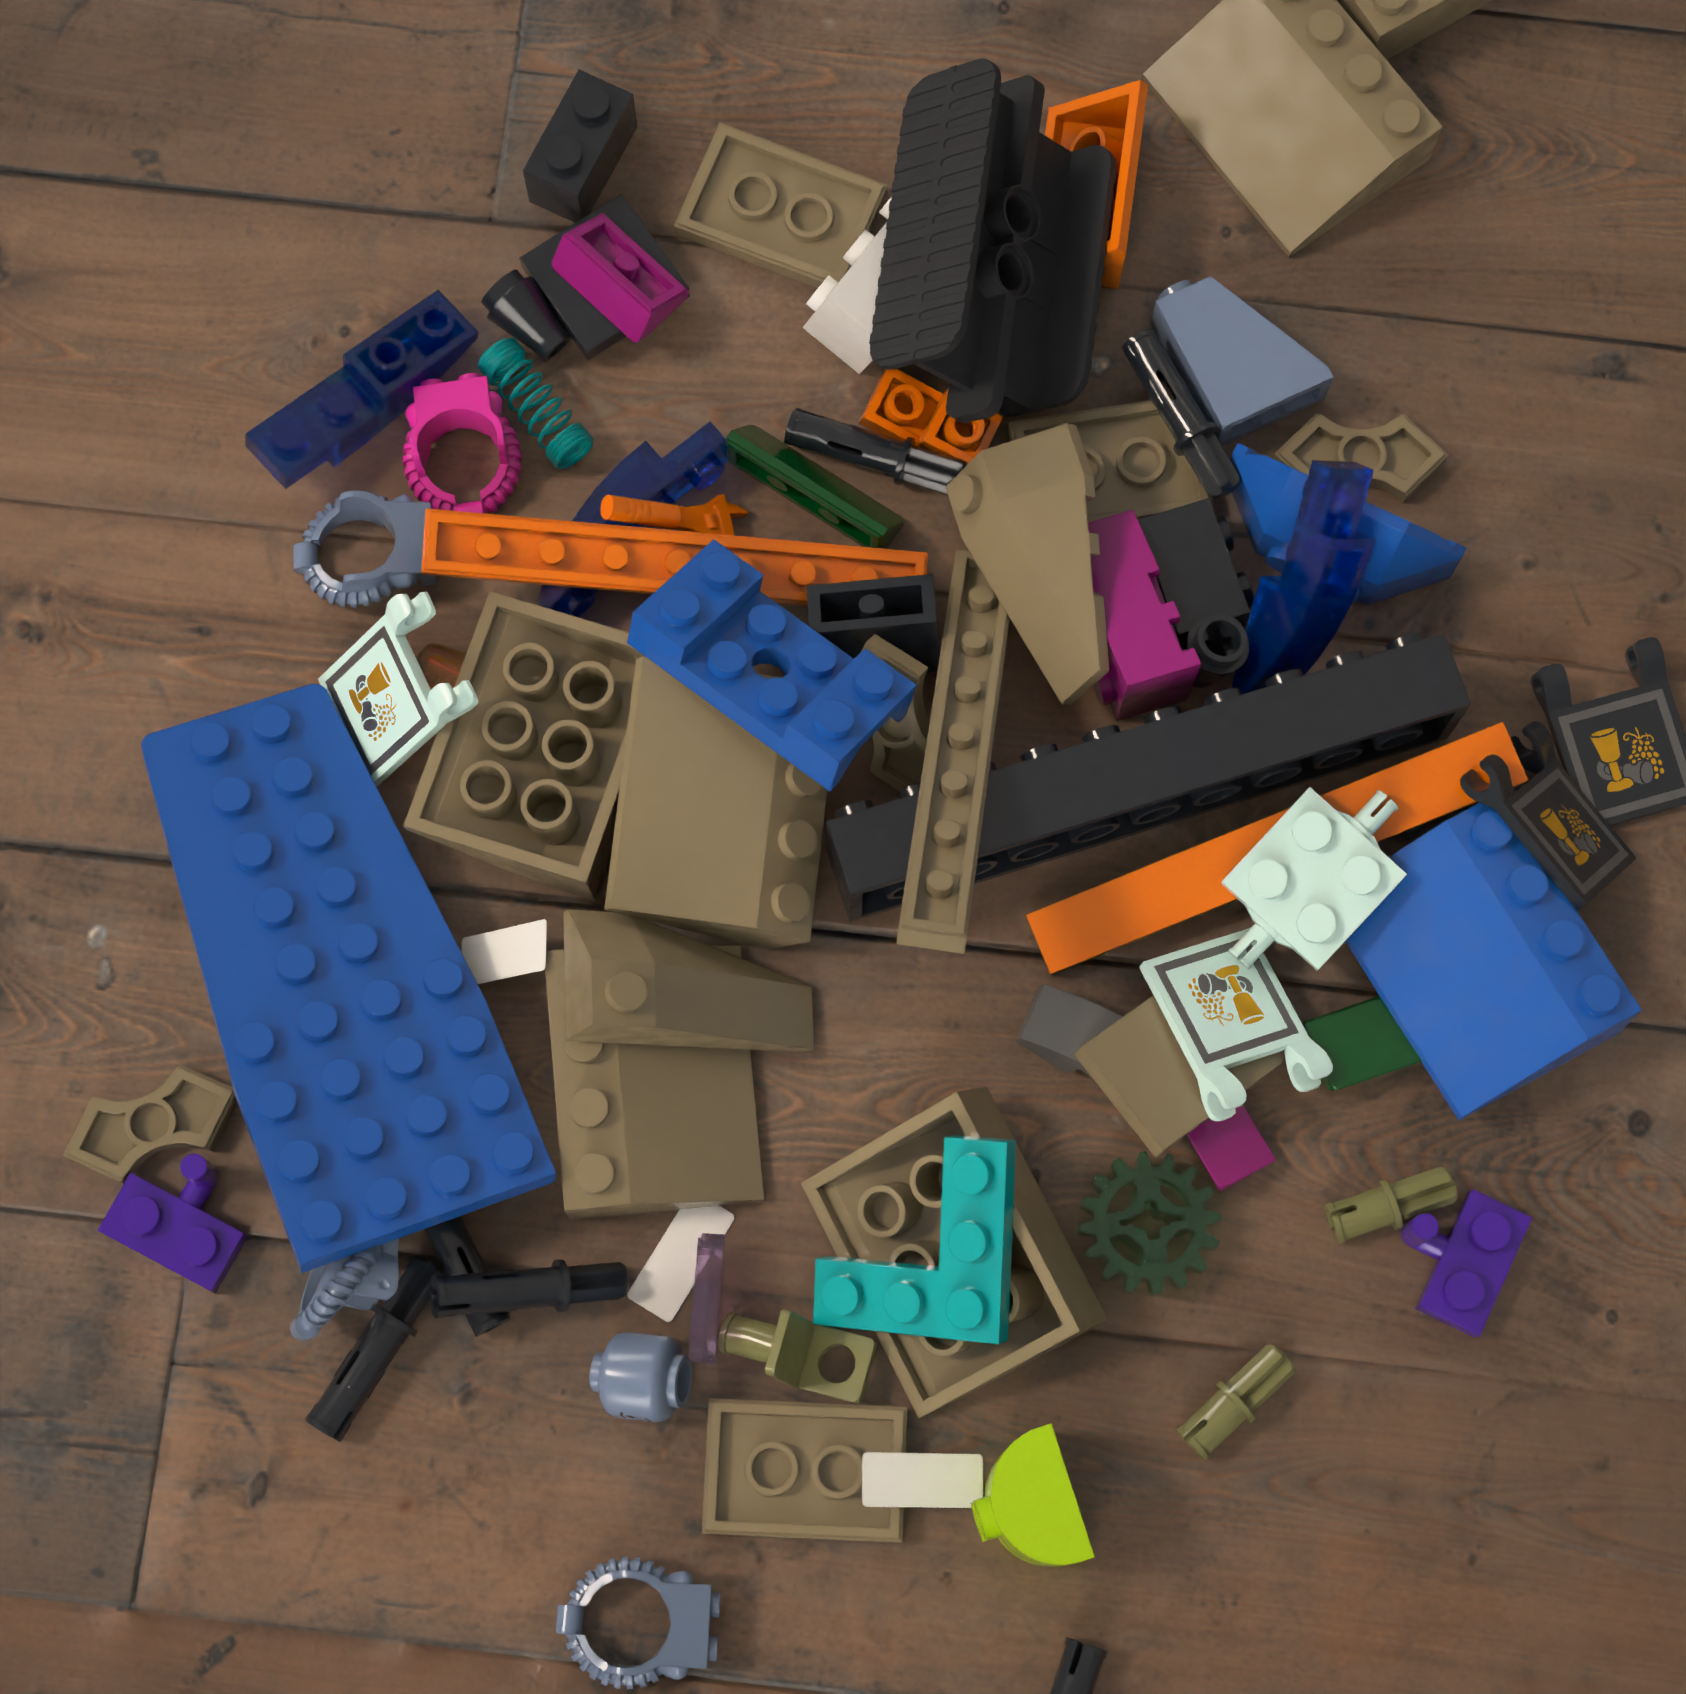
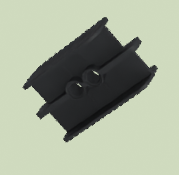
M983 58L930 74L919 81L915 87H912L907 96L902 114L903 122L900 127V142L897 148L898 156L894 169L895 177L894 182H892L889 218L886 223L887 232L883 244L884 252L881 258V273L878 278V293L875 299L876 307L872 320L873 328L869 340V353L877 365L885 369H896L914 364L949 382L946 412L950 417L962 423L990 418L998 411L1007 416L1014 417L1065 406L1074 401L1085 389L1092 366L1091 357L1094 350L1099 295L1101 294V280L1104 273L1103 264L1104 257H1106V241L1109 234L1108 225L1111 218V202L1113 201V187L1116 179V159L1108 149L1100 145H1092L1070 151L1039 132L1045 93L1044 85L1030 75H1025L1001 83V72L998 66Z

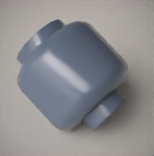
M636 1332L618 1333L608 1342L604 1352H597L593 1357L589 1376L590 1387L593 1392H599L603 1409L614 1418L654 1423L666 1421L672 1416L676 1408H683L689 1399L693 1380L691 1358L688 1355L682 1354L680 1345L670 1336Z

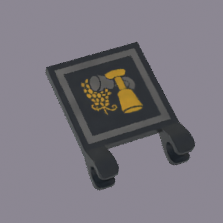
M1655 637L1638 640L1625 652L1628 667L1639 686L1637 688L1572 705L1568 678L1561 664L1544 666L1531 677L1533 692L1545 713L1561 766L1610 826L1686 805V736L1667 680L1663 650L1659 640Z
M1532 721L1522 730L1524 736L1530 739L1533 747L1532 750L1523 746L1517 736L1510 738L1523 769L1536 774L1532 779L1514 792L1508 766L1502 758L1491 754L1481 760L1479 764L1481 769L1488 774L1490 783L1481 780L1478 773L1474 769H1470L1462 775L1460 786L1470 798L1496 810L1578 911L1636 859V856L1555 758L1552 738L1547 728L1540 722Z

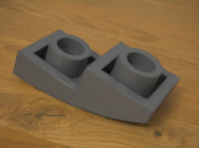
M1043 984L1038 987L1015 1041L1065 1073L1080 1069L1090 1075L1074 1054L1081 1046L1121 1019L1122 1016L1084 998Z

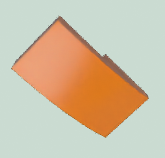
M896 368L884 370L858 424L876 433L904 442L907 437H913L917 446L965 460L968 464L980 451L988 449L1003 416L996 413L990 418L962 423L950 417L946 412L948 389L941 393Z

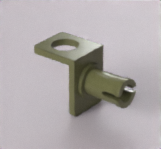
M783 1309L777 1325L742 1317L737 1313L730 1312L722 1323L718 1347L719 1351L723 1354H733L766 1363V1375L793 1388L858 1404L862 1401L877 1349V1342L870 1337L815 1325L801 1315ZM846 1346L854 1354L856 1360L855 1369L846 1381L831 1383L823 1376L821 1370L822 1358L830 1348Z

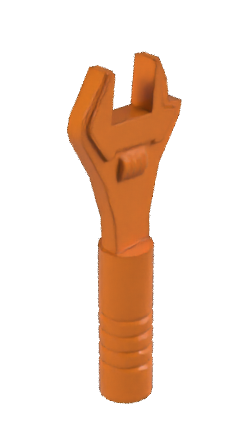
M724 494L717 495L706 504L690 507L615 495H606L601 502V516L605 520L672 530L734 536L731 518H744L749 514L748 511L738 505L728 503Z

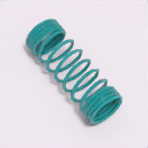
M505 338L496 342L482 354L477 368L483 376H487L491 386L499 387L498 394L501 398L509 399L508 408L511 411L518 412V421L521 424H529L528 434L538 437V447L546 449L545 456L556 469H565L572 466L590 451L594 438L582 423L577 422L559 433L548 446H544L542 444L543 436L551 434L565 425L572 417L573 411H562L553 417L540 433H534L532 431L533 424L552 415L561 406L563 398L556 397L549 400L538 409L531 420H524L522 418L523 411L533 408L551 394L553 386L547 384L538 388L524 401L520 408H515L512 405L513 399L526 394L537 386L542 380L543 373H532L515 387L511 395H504L502 393L503 386L523 377L532 368L533 360H525L526 351L515 338ZM529 363L523 371L508 380L516 370ZM538 376L531 385L518 392L527 382ZM548 389L539 399L529 404L539 393ZM557 402V404L552 409H550L545 414L539 416L546 408H548L553 403ZM567 415L560 423L549 429L557 420Z

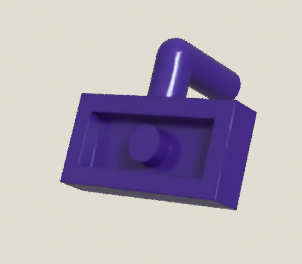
M193 1153L185 1156L181 1161L180 1170L188 1181L178 1198L130 1173L97 1231L216 1294L248 1238V1235L202 1211L204 1204L219 1179V1171L216 1166L199 1154Z
M1471 1189L1464 1198L1448 1236L1438 1232V1221L1431 1214L1422 1213L1407 1222L1401 1229L1402 1241L1407 1246L1437 1260L1415 1309L1474 1338L1480 1336L1532 1217Z

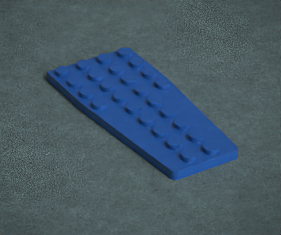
M309 684L145 736L141 743L143 760L234 1094L301 1273L554 1183L556 1178L555 1169L487 1002L327 690L322 685Z

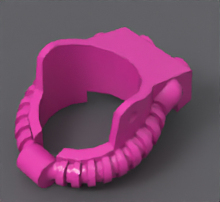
M478 373L463 374L459 376L458 380L443 382L441 379L424 380L420 383V386L413 387L414 403L407 407L405 413L412 430L407 433L405 440L408 443L404 444L403 453L405 455L402 458L403 466L406 467L404 468V475L408 480L409 488L414 491V496L417 500L430 502L433 509L485 514L491 511L493 514L498 510L497 506H503L507 502L506 497H511L513 494V487L517 486L519 481L517 475H520L522 468L520 464L522 461V453L519 451L521 447L520 442L516 438L515 430L510 427V422L505 417H502V398L496 392L490 391L487 376H481ZM458 428L474 429L491 437L492 442L498 448L500 465L489 485L480 491L481 500L457 504L453 494L442 491L426 475L427 461L432 452L430 446L450 431Z

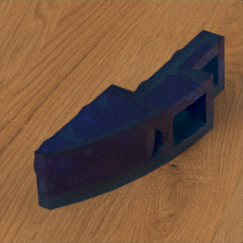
M438 289L344 353L342 368L245 434V446L285 489L326 461L334 468L406 411L407 407L414 403L413 387L420 386V383L424 380L440 379L476 341L479 332Z
M710 421L663 458L657 454L647 441H644L623 459L596 487L572 521L632 527L645 526L603 519L601 516V502L606 495H615L677 505L676 501L695 487L698 491L703 490L714 483L724 472V464L728 461L726 438ZM542 585L538 604L541 607L580 617L592 606L595 601L593 595L600 590Z
M1312 460L1309 475L1303 487V497L1292 538L1287 547L1282 575L1260 577L1246 630L1249 640V654L1245 663L1235 671L1231 688H1240L1242 694L1266 688L1265 682L1269 678L1294 669H1301L1303 676H1305L1337 633L1363 579L1376 540L1357 532L1374 469L1357 462Z

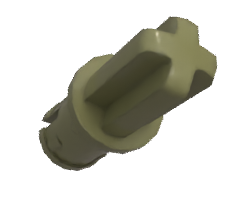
M1437 1167L1390 1184L1386 1179L1378 1180L1377 1188L1333 1203L1324 1204V1211L1330 1230L1336 1231L1333 1233L1337 1244H1342L1346 1240L1390 1225L1395 1230L1401 1229L1403 1227V1220L1453 1204L1458 1199V1194L1451 1173L1445 1167Z
M1272 1344L1266 1345L1226 1384L1219 1380L1215 1384L1218 1391L1184 1424L1179 1425L1175 1431L1191 1449L1194 1448L1196 1450L1195 1453L1203 1461H1206L1210 1457L1209 1455L1242 1423L1248 1421L1252 1424L1256 1420L1253 1413L1294 1375L1295 1368L1292 1362L1277 1347Z

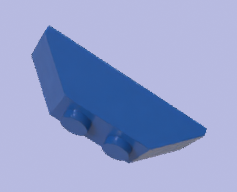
M1237 443L1232 453L1231 461L1241 476V484L1233 490L1232 494L1255 553L1265 557L1266 563L1282 574L1293 577L1302 574L1323 584V589L1338 600L1348 603H1355L1358 600L1370 605L1450 579L1467 549L1449 539L1446 540L1434 532L1277 460L1256 453L1255 450L1240 443Z

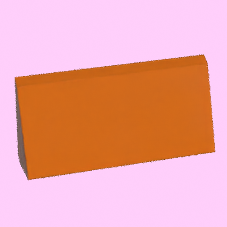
M1142 80L1049 107L1045 136L1070 151L1092 145H1100L1108 149L1116 159V179L1113 187V201L1111 202V218L1108 225L1109 234L1106 241V257H1104L1103 264L1104 273L1101 280V285L1105 288H1119L1126 256L1148 84Z

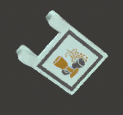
M420 592L412 600H410L407 594H398L391 598L387 603L385 615L318 678L320 685L327 690L376 786L380 785L447 723L467 713L478 704L477 695L469 680L461 681L453 689L449 683H441L431 690L405 636L429 622L436 615V609L428 592Z
M1250 928L1143 961L1139 967L1198 1080L1204 1109L1209 1118L1215 1122L1231 1118L1236 1113L1235 1108L1242 1106L1246 1101L1247 1094L1244 1087L1227 1070L1229 1068L1284 1050L1290 1080L1296 1090L1300 1092H1307L1318 1088L1321 1084V1079L1327 1077L1333 1070L1328 1054L1308 1036L1264 952L1251 965L1250 969H1247L1240 963V960L1252 949L1256 942H1253L1238 959L1228 951Z

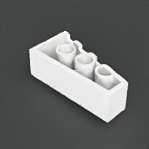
M891 198L879 211L887 220L889 218ZM886 224L876 236H873L865 229L843 256V259L851 265L850 269L839 282L828 275L806 303L815 313L803 326V329L858 374L872 361L869 353V340L873 328L872 320L873 314H875L878 278L881 273L880 265L884 252L883 244L887 232Z

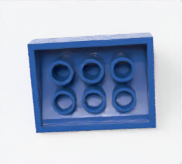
M1482 803L1444 821L1389 857L1407 874L1406 877L1345 941L1396 1023L1420 1057L1422 1064L1458 1121L1614 1037L1642 1011L1575 907L1496 810Z

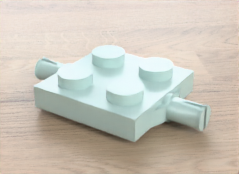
M1309 787L1224 878L1221 884L1245 905L1252 921L1255 923L1228 950L1238 959L1253 942H1256L1252 949L1240 960L1243 966L1250 969L1251 965L1275 941L1277 944L1293 949L1318 971L1406 877L1407 874L1381 851L1373 836L1394 811L1399 809L1394 801L1390 799L1374 817L1371 816L1386 800L1387 795L1377 790L1376 794L1354 817H1351L1348 814L1335 810Z

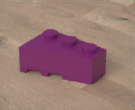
M1134 510L1089 522V533L1099 535L1100 555L1091 558L1093 592H1098L1104 597L1109 672L1093 685L1100 704L1106 705L1110 703L1115 719L1119 721L1187 700L1201 662L1195 648L1182 651L1173 625L1180 622V614L1174 601L1165 603L1157 580V576H1160V569Z

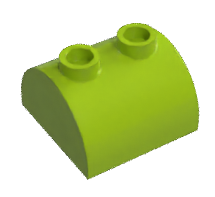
M1052 1423L1030 1430L1016 1439L996 1460L987 1479L985 1497L973 1500L970 1503L982 1542L997 1538L1009 1552L1019 1559L1044 1567L1066 1566L1095 1558Z

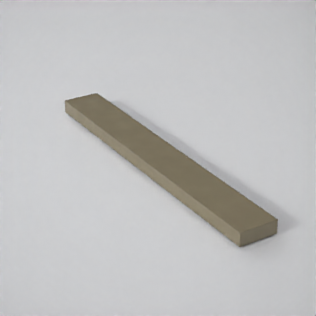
M956 550L896 942L898 945L960 954L965 953L1010 620L970 551Z

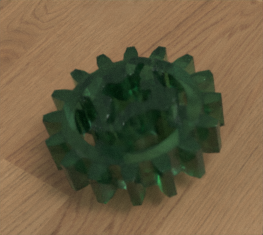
M1139 1152L1136 1157L1135 1168L1131 1170L1120 1158L1114 1160L1111 1168L1115 1179L1110 1181L1106 1177L1097 1174L1091 1181L1095 1191L1100 1194L1099 1199L1083 1197L1080 1202L1079 1208L1093 1216L1092 1221L1084 1222L1077 1227V1235L1093 1237L1095 1242L1086 1251L1084 1257L1086 1261L1096 1260L1101 1257L1104 1259L1107 1265L1100 1277L1104 1282L1113 1278L1117 1272L1125 1276L1124 1293L1131 1294L1139 1284V1281L1147 1282L1151 1297H1158L1162 1292L1163 1280L1167 1278L1177 1290H1180L1187 1285L1186 1275L1183 1270L1185 1267L1198 1274H1201L1208 1267L1205 1260L1198 1254L1199 1250L1214 1251L1218 1248L1220 1241L1214 1236L1207 1234L1206 1227L1218 1224L1222 1220L1221 1213L1205 1211L1203 1206L1214 1194L1212 1187L1202 1188L1197 1191L1192 1187L1191 1183L1197 1173V1169L1193 1166L1185 1170L1181 1175L1173 1172V1155L1167 1154L1159 1167H1153L1147 1152ZM1160 1184L1176 1192L1186 1206H1175L1164 1197L1160 1191ZM1132 1185V1203L1125 1211H1115L1112 1214H1106L1108 1205L1114 1195L1124 1187ZM1144 1209H1150L1154 1220H1163L1164 1223H1170L1168 1226L1160 1228L1155 1234L1154 1240L1147 1239L1145 1229L1134 1228L1133 1225H1128L1137 1221ZM1191 1234L1189 1244L1184 1253L1178 1259L1166 1265V1245L1172 1237ZM1122 1241L1137 1254L1138 1265L1123 1258L1114 1249L1111 1242Z

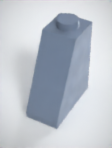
M1210 276L1194 284L1190 280L1177 282L1165 289L1159 295L1158 300L1155 301L1150 326L1180 376L1184 379L1207 421L1215 422L1220 430L1217 438L1222 446L1325 400L1334 378L1329 367Z

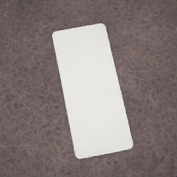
M545 919L463 938L461 953L477 984L544 970L546 967L547 921Z
M721 1206L680 1209L627 1294L628 1298L666 1322L672 1321L734 1221V1215Z
M866 1452L862 1456V1503L865 1507L971 1508L970 1503L973 1500L983 1498V1457L980 1454Z

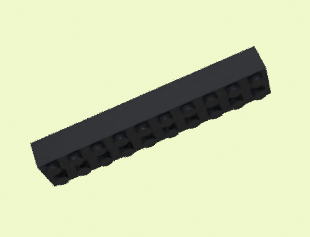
M1422 632L1407 634L1389 642L1386 645L1387 651L1364 657L1362 651L1348 652L1329 660L1325 664L1327 669L1305 676H1303L1301 669L1285 671L1269 678L1265 682L1266 688L1242 694L1240 688L1226 689L1204 700L1205 706L1181 713L1178 706L1167 707L1147 715L1143 719L1144 725L1121 732L1118 725L1101 727L1085 734L1082 737V744L1062 750L1058 749L1057 744L1042 745L1023 753L1020 757L1022 762L997 769L996 763L990 762L974 884L1446 740L1471 706V702L1445 633L1424 639ZM920 783L897 793V800L874 806L871 800L848 804L835 812L837 818L827 821V854L849 922L902 906Z

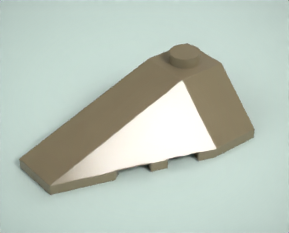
M1065 423L980 451L945 488L962 540L1061 704L1072 705L1109 672L1104 597L1098 592H1093L1091 558L1100 555L1099 535L1089 533L1086 501L1095 498L1094 475L1077 426Z
M571 909L563 912L566 1041L811 1052L814 1050L811 986L647 920L615 912Z

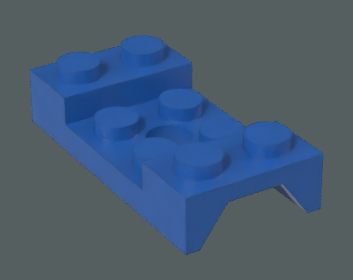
M713 539L633 611L627 643L830 792L839 783L860 747L890 717L899 723L907 715L916 684L866 648L855 658L849 656L763 594L760 588L764 575ZM758 664H771L778 667L785 676L783 678L766 679L757 674L753 667Z

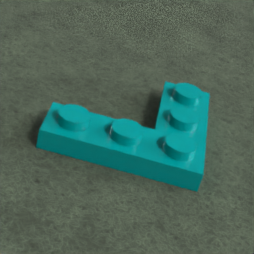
M960 1135L944 1137L939 1267L836 1256L815 1258L813 1324L990 1344H1001L1008 1341L1016 1140Z

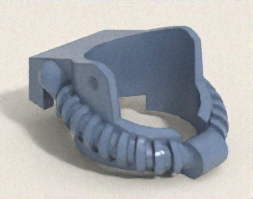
M347 491L341 493L340 497L335 499V503L332 505L330 503L326 504L324 511L319 510L315 514L316 519L309 522L307 525L309 530H305L302 535L304 542L293 545L294 572L305 574L304 580L306 584H311L310 589L313 593L318 592L319 598L322 600L328 599V603L333 605L339 603V607L344 608L347 605H351V608H358L360 604L366 607L370 606L369 602L373 601L378 603L382 601L381 598L390 596L393 588L396 590L411 588L418 580H421L422 586L437 585L438 576L421 575L426 508L433 509L431 503L414 502L410 496L405 494L388 501V498L383 495L378 497L376 493L366 491ZM358 520L373 522L382 527L385 526L395 538L394 549L385 564L370 572L344 575L343 583L332 579L325 573L318 562V548L322 547L326 537L336 527L346 522Z
M399 1238L312 1269L302 1295L299 1311L296 1318L290 1324L291 1335L298 1341H308L317 1336L321 1327L327 1324L343 1306L368 1311L378 1300L386 1301L391 1298L398 1288Z
M621 1556V1560L615 1561V1558L608 1559L609 1563L603 1565L600 1562L596 1564L597 1568L591 1571L589 1569L586 1571V1577L583 1580L579 1578L575 1583L578 1585L575 1591L571 1589L568 1595L571 1597L570 1601L565 1605H557L556 1633L566 1636L568 1643L565 1644L567 1650L571 1649L573 1653L571 1656L574 1662L578 1661L581 1665L579 1669L582 1672L586 1670L590 1673L589 1678L595 1680V1678L601 1680L600 1684L607 1686V1683L613 1684L615 1689H620V1686H627V1690L633 1689L634 1685H640V1688L646 1687V1683L652 1681L653 1684L659 1681L658 1677L662 1674L665 1677L680 1680L687 1676L690 1668H709V1661L717 1662L718 1636L710 1634L711 1618H719L721 1594L720 1592H713V1585L694 1584L692 1575L687 1571L673 1572L668 1575L664 1572L666 1568L661 1565L659 1568L654 1566V1561L649 1559L647 1562H643L641 1557L628 1560V1556ZM632 1578L646 1582L658 1591L668 1609L670 1627L665 1642L653 1658L640 1665L624 1667L612 1665L601 1659L594 1652L586 1636L582 1634L584 1606L589 1604L593 1595L605 1584L617 1579Z

